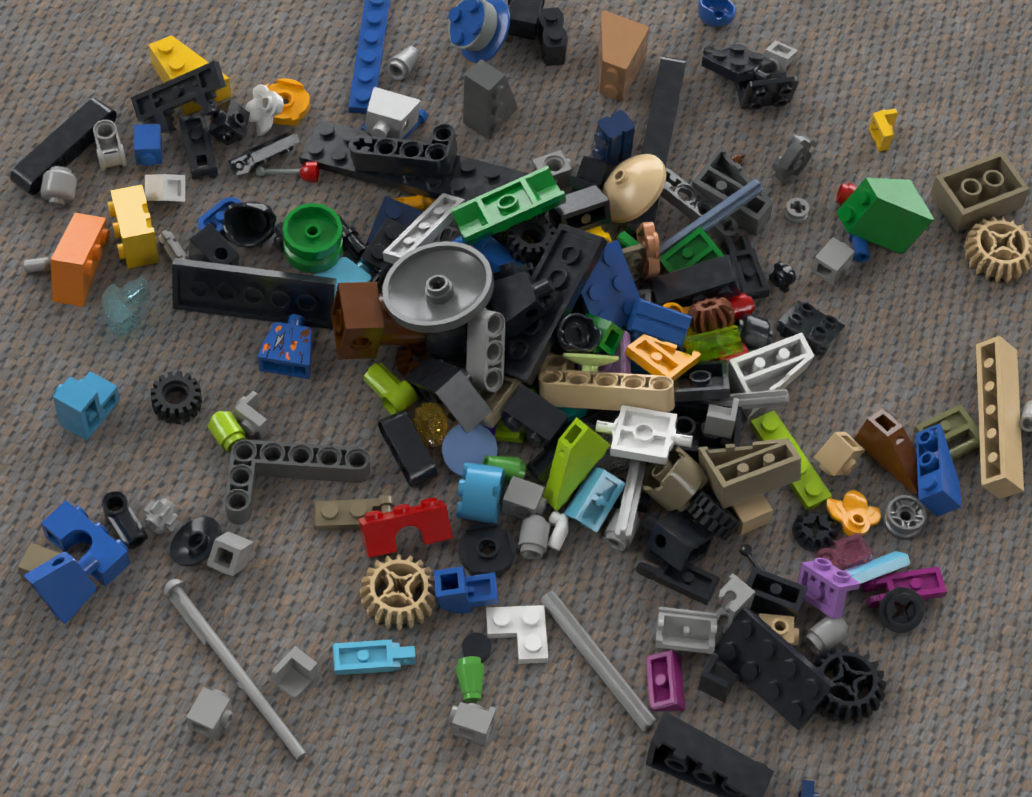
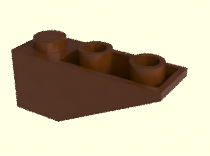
M881 408L866 419L854 440L886 471L900 481L905 488L914 495H917L916 450L904 427Z

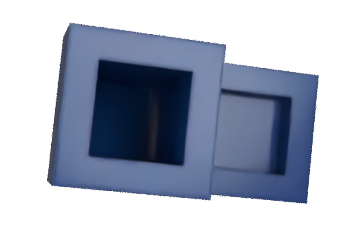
M463 566L434 571L436 598L442 609L453 613L472 612V607L499 604L495 572L466 577Z

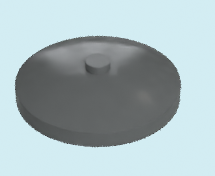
M435 242L420 246L402 256L388 271L384 279L382 293L388 313L399 325L416 332L437 333L455 329L474 319L488 304L494 289V279L488 260L477 249L458 242Z

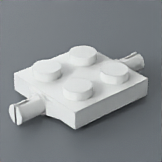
M622 405L620 414L614 423L599 420L596 423V432L612 434L613 441L610 448V456L663 465L667 464L669 452L674 445L691 448L693 436L676 434L677 414Z

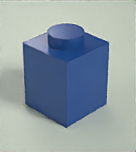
M160 124L134 125L136 165L153 166L155 164H163Z

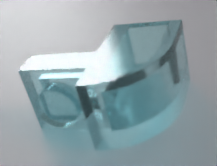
M143 276L128 282L122 289H119L112 283L102 296L105 322L118 339L141 326L140 315L136 306L151 297L149 283Z

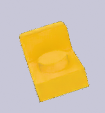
M896 109L880 110L872 115L868 129L879 152L889 150L891 141L894 139L893 127L898 115Z

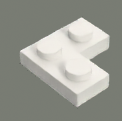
M544 605L486 608L488 638L517 637L518 664L548 663Z

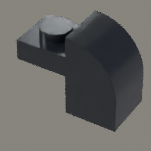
M583 156L577 175L570 176L568 186L572 187L570 193L594 185L602 190L612 165L591 156Z

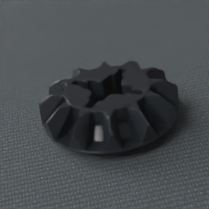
M807 509L803 514L797 515L792 526V534L795 541L804 549L814 552L824 551L830 548L836 541L838 535L837 522H833L830 514L825 515L819 509L816 511H809ZM815 522H818L817 525L820 531L813 538L811 528Z
M897 586L891 591H886V595L879 601L878 614L882 624L893 632H909L915 629L923 619V600L916 591L909 587ZM895 601L902 605L907 603V606L904 608L907 618L899 613L894 614L897 611Z

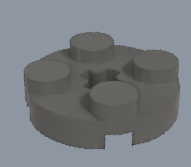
M797 134L794 135L788 142L787 151L783 156H779L772 165V169L776 171L775 177L784 184L790 183L787 179L792 174L798 176L809 163L813 155L809 150L811 146L816 147V142L807 135L801 137Z

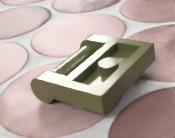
M961 404L916 425L913 430L916 435L918 432L940 424L947 443L968 434L971 438L970 440L949 449L952 460L975 449L980 450L979 428Z

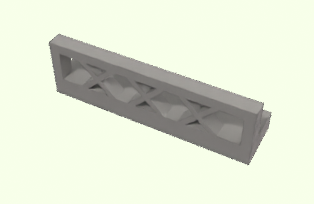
M442 193L382 252L384 261L395 264L402 256L420 246L454 240L460 234L457 224L455 225V219L450 209L465 203V199Z

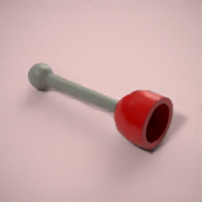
M305 162L300 169H265L259 166L256 168V175L262 177L265 174H298L306 182L318 183L319 165L318 162Z

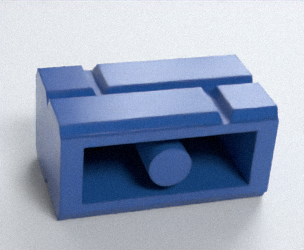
M636 298L626 329L633 331L631 337L637 339L645 334L657 338L659 341L669 342L677 345V347H682L692 316Z

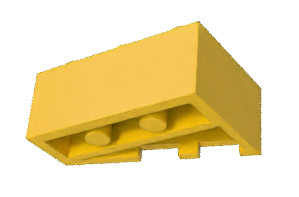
M172 35L149 44L151 64L163 83L209 63ZM223 74L226 87L215 91L217 97L214 99L216 103L231 97L229 77ZM193 101L180 106L185 116L202 109L198 103Z
M137 185L111 190L112 201L107 203L110 217H116L117 220L112 225L115 239L121 238L122 242L117 244L120 260H126L128 269L159 263L155 232L151 225V217L148 212L143 186Z

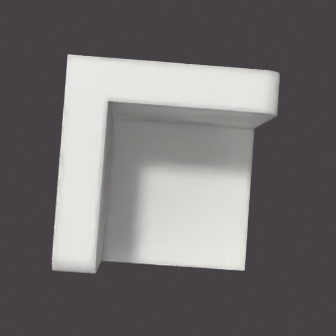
M145 175L146 201L185 202V175Z

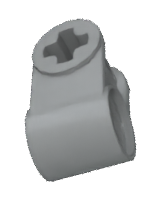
M110 120L98 121L93 127L101 172L105 171L108 167L118 165L126 167V157L115 123Z

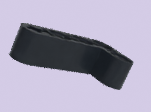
M449 124L435 126L431 131L428 142L358 135L349 142L352 163L358 170L435 179L445 178L451 173L458 151L455 130Z

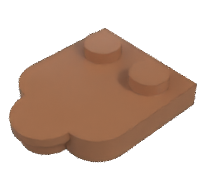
M644 222L636 230L637 242L644 244L646 247L642 276L643 283L652 282V278L660 274L658 234L655 231L653 222Z

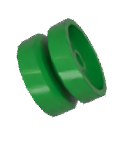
M315 203L299 205L289 212L284 219L282 229L286 260L294 268L305 273H320L335 266L341 258L343 250L342 223L336 212L323 204Z

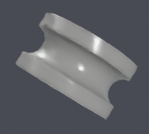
M802 198L790 199L786 205L785 217L792 223L804 222L808 217L809 204ZM794 208H799L801 213H796Z

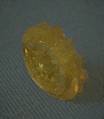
M432 402L423 403L422 407L416 409L417 416L412 419L426 447H437L443 443L447 435V418L442 408Z

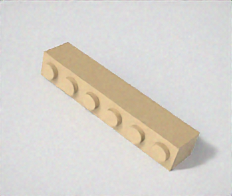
M997 336L976 344L981 486L997 498L1002 499L1024 492L1017 350L1001 336Z

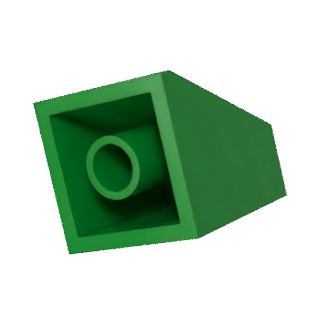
M865 178L836 212L848 233L900 254L905 253L935 220L912 181L908 179Z

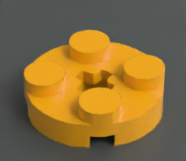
M287 78L276 80L277 83L270 86L269 83L266 84L269 91L276 92L283 100L288 99V104H283L281 113L273 117V123L290 126L299 124L310 109V96L304 90V86L296 80Z

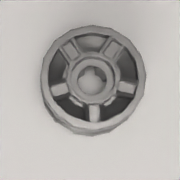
M901 495L895 497L887 507L883 518L884 527L887 532L889 531L897 539L909 540L915 538L923 527L926 519V509L917 498ZM902 515L903 518L907 519L908 521L902 520L900 516Z

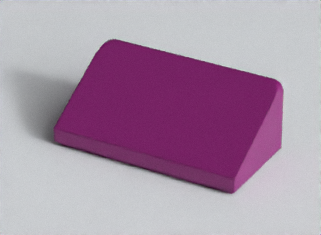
M673 650L646 656L650 711L686 710L681 657Z

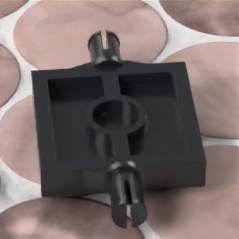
M733 44L731 47L723 50H716L711 46H706L703 50L705 56L702 57V67L736 83L751 79H772V75L767 72L773 71L774 61L764 57L761 53L746 49L744 45Z
M415 216L414 219H413V221L411 222V224H412L419 216ZM389 217L360 258V262L370 267L376 274L371 282H377L378 290L384 282L388 271L394 265L384 261L382 252L408 228Z

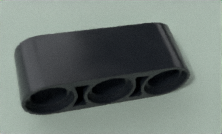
M405 410L378 420L380 433L410 487L438 476L435 463Z

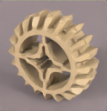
M994 216L989 221L983 218L980 224L975 223L972 230L968 232L964 244L965 259L970 260L969 268L977 267L976 275L983 272L985 273L986 280L992 276L995 277L996 283L1000 281V278H1003L1006 283L1011 278L1017 281L1021 275L1025 276L1030 267H1032L1031 231H1023L1024 225H1015L1014 219L1011 222H1007L1004 216L1000 221H997Z
M400 554L397 555L396 560H391L387 555L384 564L376 560L375 569L368 567L366 571L367 576L361 580V585L363 586L360 589V596L363 598L361 600L362 607L367 608L368 617L375 616V623L377 625L385 621L387 629L392 626V623L397 624L399 631L402 629V624L405 623L412 629L414 627V620L422 624L424 616L430 617L432 608L437 605L434 576H431L432 570L430 567L423 568L422 560L413 563L411 555L406 560H402ZM384 581L386 584V590H384L383 595L378 598L376 595V590L378 586ZM420 586L423 593L421 597L416 602H414L412 594L415 593V589Z

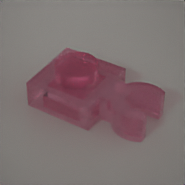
M859 532L834 541V549H821L818 552L817 558H828L835 567L843 564L845 570L872 561V553Z

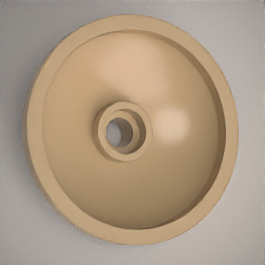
M651 154L633 156L619 164L607 177L601 191L609 199L612 222L625 223L634 220L645 213L656 202L666 182V168L658 157Z

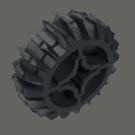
M846 645L843 647L842 652H840L834 646L830 653L824 650L820 658L813 660L812 664L824 675L832 669L835 670L834 678L830 680L836 685L819 706V708L823 707V717L828 715L829 712L833 714V722L837 721L840 716L843 717L845 725L850 722L851 717L858 724L861 722L862 716L868 719L872 716L873 711H878L881 706L880 702L885 698L884 691L887 684L883 680L884 671L877 670L879 666L878 661L869 662V653L864 656L859 655V647L854 652H849ZM868 686L869 694L865 698L858 700V691L862 690V687Z

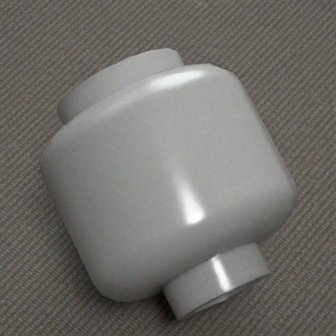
M55 166L43 174L41 196L44 200L48 201L50 206L61 208L75 199L77 178L71 173L70 169Z

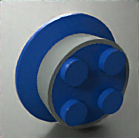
M461 0L456 7L450 10L449 39L453 46L462 50L466 59L474 63H478L480 60L486 62L500 50L504 42L510 44L513 41V37L508 34L510 13L505 0Z

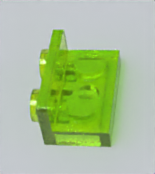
M736 325L684 338L687 354L692 355L693 350L701 354L699 362L743 352L739 329Z

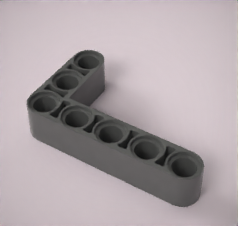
M240 440L233 445L231 450L224 499L226 516L231 523L237 525L244 524L251 518L257 476L362 483L370 476V455L366 450L357 447ZM243 456L250 457L248 459H240ZM271 458L278 459L276 461H268ZM299 460L306 461L305 463H297ZM327 462L335 463L333 465H325ZM355 464L363 465L361 467H353ZM239 481H247V482L244 483V484H238V483H237V482H239ZM237 505L244 506V507H242V508H240V509H234V508H233L234 506H237Z

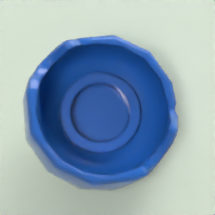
M699 0L698 15L706 25L722 27L734 20L736 7L733 2L729 0Z

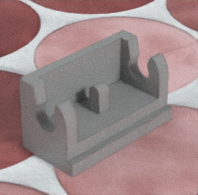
M733 573L730 575L728 583L719 592L718 599H723L722 606L715 612L717 613V621L721 616L729 618L728 624L722 630L723 634H725L743 608L748 607L751 609L755 594L752 588Z
M659 607L655 647L708 654L714 653L715 634H717V613Z

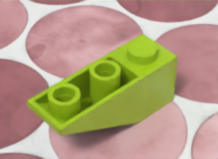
M577 417L558 440L544 493V498L548 499L547 502L556 511L569 500L570 495L586 479L590 470L598 460L603 458L606 450L610 447V444Z

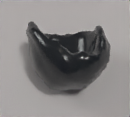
M255 201L235 203L229 205L224 211L222 227L229 241L238 247L252 248L272 237L275 233L277 216L271 207L264 203Z

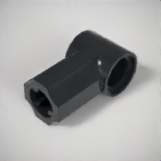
M119 491L107 493L102 499L105 520L112 526L119 539L128 549H135L141 546L148 539V535L129 506L127 497ZM115 506L122 507L119 511H110Z

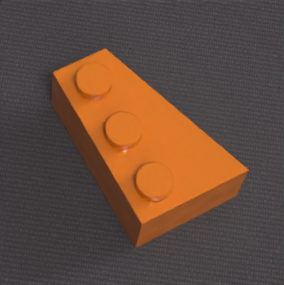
M75 213L51 257L53 302L84 307L104 245H108L110 239V230L106 229V218Z

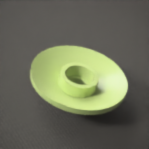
M563 353V357L582 365V371L598 372L599 366L608 365L619 360L618 356Z

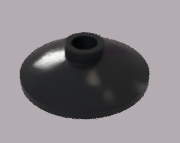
M207 516L198 517L187 522L178 530L171 542L170 555L178 565L185 567L194 566L206 560L210 556L214 540L222 535L220 524L214 518Z

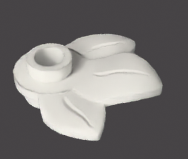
M260 84L253 88L254 99L245 106V109L250 112L248 121L256 123L257 136H263L271 129L273 117L279 115L283 109L282 97L274 91H269L266 85Z

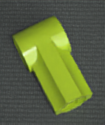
M375 363L369 367L364 375V381L381 398L383 406L391 415L405 410L418 400L413 387L406 381L400 382L382 363Z

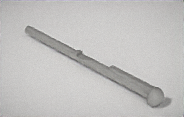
M180 579L168 581L164 588L165 596L169 598L203 645L207 646L209 644L227 669L237 679V685L246 692L296 760L299 761L305 757L306 751L183 591L185 583Z

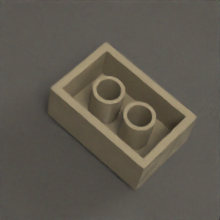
M1003 151L937 175L930 196L955 232L958 233L973 227L975 223L980 224L983 218L989 221L993 216L997 218L1023 208L1029 187Z

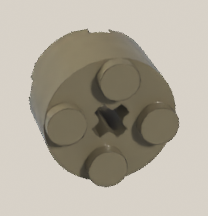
M674 445L669 452L666 465L648 463L642 490L666 511L676 509L682 512L689 506L690 498L696 491L707 483L708 477L704 474V469L678 445Z

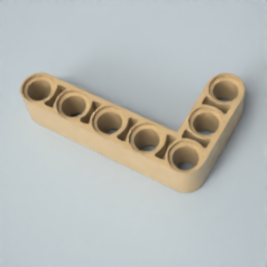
M549 352L538 375L540 397L555 407L620 411L622 405L661 412H670L675 407L674 383L667 376L575 370L574 362L566 359L563 355H556Z

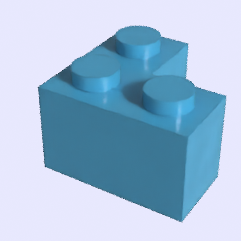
M91 371L84 379L79 381L69 377L64 384H60L53 394L60 426L85 440L90 438L120 401L118 387Z

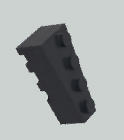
M664 711L651 739L645 764L719 797H764L774 772L764 763L749 758Z

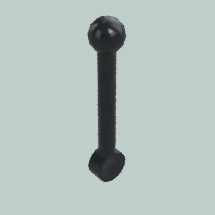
M748 544L742 545L740 553L743 556H747L756 568L764 570L751 553L752 547Z

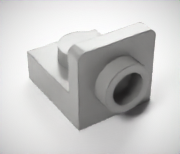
M775 40L764 52V57L774 61L773 71L767 73L785 72L786 67L795 59L798 50Z

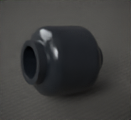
M744 314L741 318H737L731 333L732 339L744 343L748 350L751 351L770 345L774 336V331L770 329V323L767 319L751 314Z

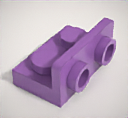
M816 558L814 561L801 564L798 584L808 587L804 600L832 619L842 617L847 591L859 589L860 582L852 578L848 572L832 565V562L828 559Z

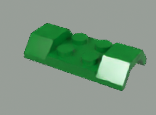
M546 166L450 210L466 244L470 246L492 236V233L496 234L500 231H505L511 226L525 220H530L540 213L566 203V196L564 191H560L550 168Z

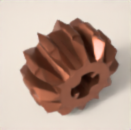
M718 297L706 298L703 301H697L696 304L689 307L688 315L692 316L689 326H691L692 332H695L698 336L705 335L708 337L709 335H717L720 332L725 333L727 329L733 327L735 322V314L731 302L723 297L719 299Z

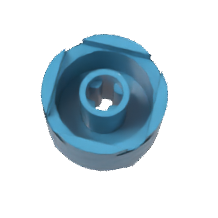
M464 463L462 479H460L458 486V496H461L462 502H458L456 518L497 523L501 507L500 499L503 494L504 468Z

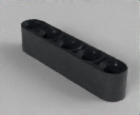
M91 98L13 168L10 174L11 182L30 195H36L41 190L43 174L55 166L66 168L95 141L94 125L101 120L115 122L117 112L97 98Z

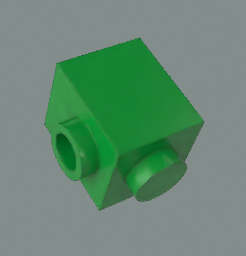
M586 313L585 316L594 319L596 328L602 330L600 344L589 353L597 355L599 351L613 356L625 332L611 321Z

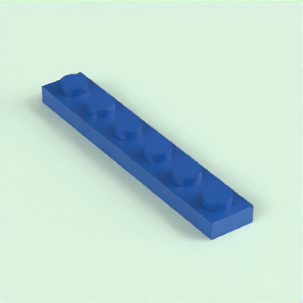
M365 0L348 106L349 113L367 114L373 88H378L391 0Z

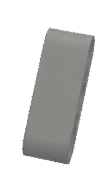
M483 309L474 319L468 322L466 371L473 379L470 383L474 388L489 392L498 391L504 379L505 318L499 312Z

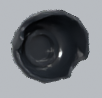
M579 313L568 314L559 322L557 330L559 344L569 353L587 354L600 344L602 330L596 328L594 319Z

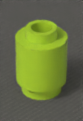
M218 411L211 416L208 429L222 449L231 453L232 447L236 442L246 440L244 430L230 411Z

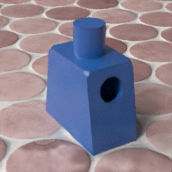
M62 552L31 570L24 577L53 614L66 624L96 591V586L88 575L101 564L91 552L87 553L79 561H76L67 552Z

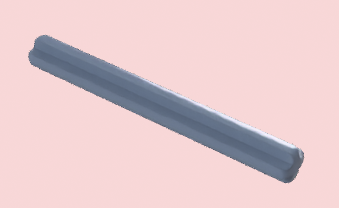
M756 179L752 180L661 244L660 257L700 226L707 232L761 194L764 189L760 182Z

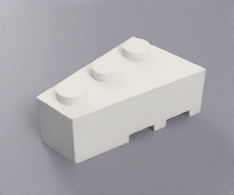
M799 333L730 359L727 364L729 385L734 394L782 390L808 368L814 354L803 333ZM760 408L743 409L742 411L746 418L749 419Z

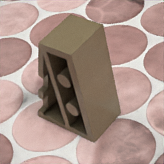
M788 438L752 442V446L735 447V444H726L725 448L708 450L707 446L698 447L699 465L704 469V474L708 477L707 483L723 509L801 480V457Z

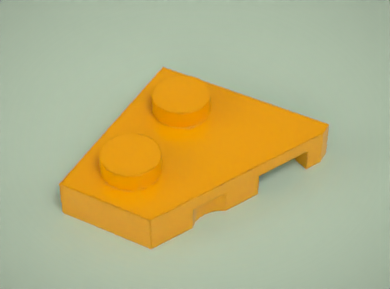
M645 334L628 345L625 351L626 356L651 375L667 376L673 381L698 363L701 354L693 350L692 355L676 350L677 345L662 342Z

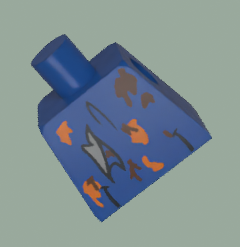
M292 314L289 316L287 324L273 323L258 353L259 371L310 379L313 344L312 329L304 327V317Z

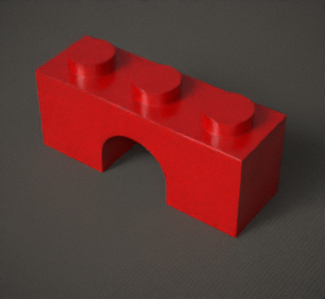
M437 498L424 499L421 501V505L412 507L409 504L393 507V511L386 513L371 511L366 513L364 518L358 519L364 551L369 558L397 552L395 538L398 531L405 526L417 527L420 539L425 545L453 538L447 505Z

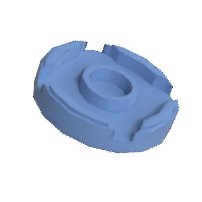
M460 424L456 425L447 433L442 444L444 464L452 473L459 477H462L465 462L482 464L486 455L497 456L498 451L495 437L488 428L481 424H478L469 433H466Z

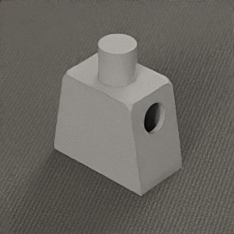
M374 87L367 109L365 131L375 137L402 139L418 122L421 100Z

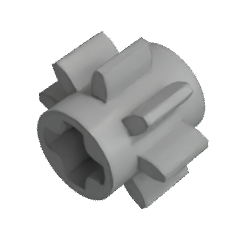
M162 498L156 502L151 500L143 510L146 513V519L144 520L146 526L157 534H162L163 531L166 532L167 530L172 533L180 523L177 520L179 517L177 515L179 512L178 508L167 499Z

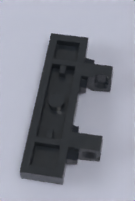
M212 61L131 97L138 122L152 119L154 123L160 124L161 133H170L177 130L173 125L174 117L171 115L175 113L174 109L191 101L201 106L202 116H210L217 113L218 109L214 99L217 97L215 91L226 87V83L219 62Z

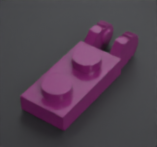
M940 567L886 574L884 577L874 578L862 584L864 592L878 591L883 588L886 591H891L897 586L909 587L916 591L922 600L946 597L947 594ZM886 593L867 598L868 607H880L879 601L883 599Z

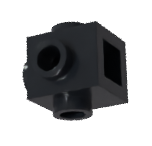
M230 99L217 106L218 112L210 116L211 123L208 130L211 135L225 145H230L245 137L250 112Z

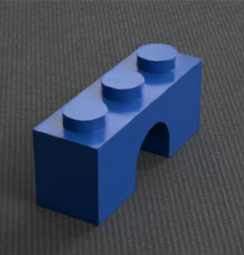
M66 500L41 522L44 536L63 552H66L77 543L91 545L87 553L91 552L101 564L91 575L105 587L130 565L128 547L120 539L114 540L111 538L101 523H93L88 519L87 513L78 505L74 507Z

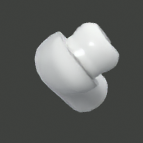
M553 511L548 522L551 526H555L547 546L560 551L569 530L568 516L564 513L560 514L557 511Z

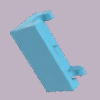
M594 466L586 479L581 483L564 514L579 522L585 528L597 533L626 483L606 470Z

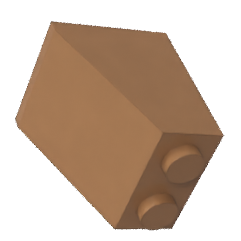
M602 11L598 39L599 93L604 94L610 99L615 98L623 101L646 59L650 27L608 11Z

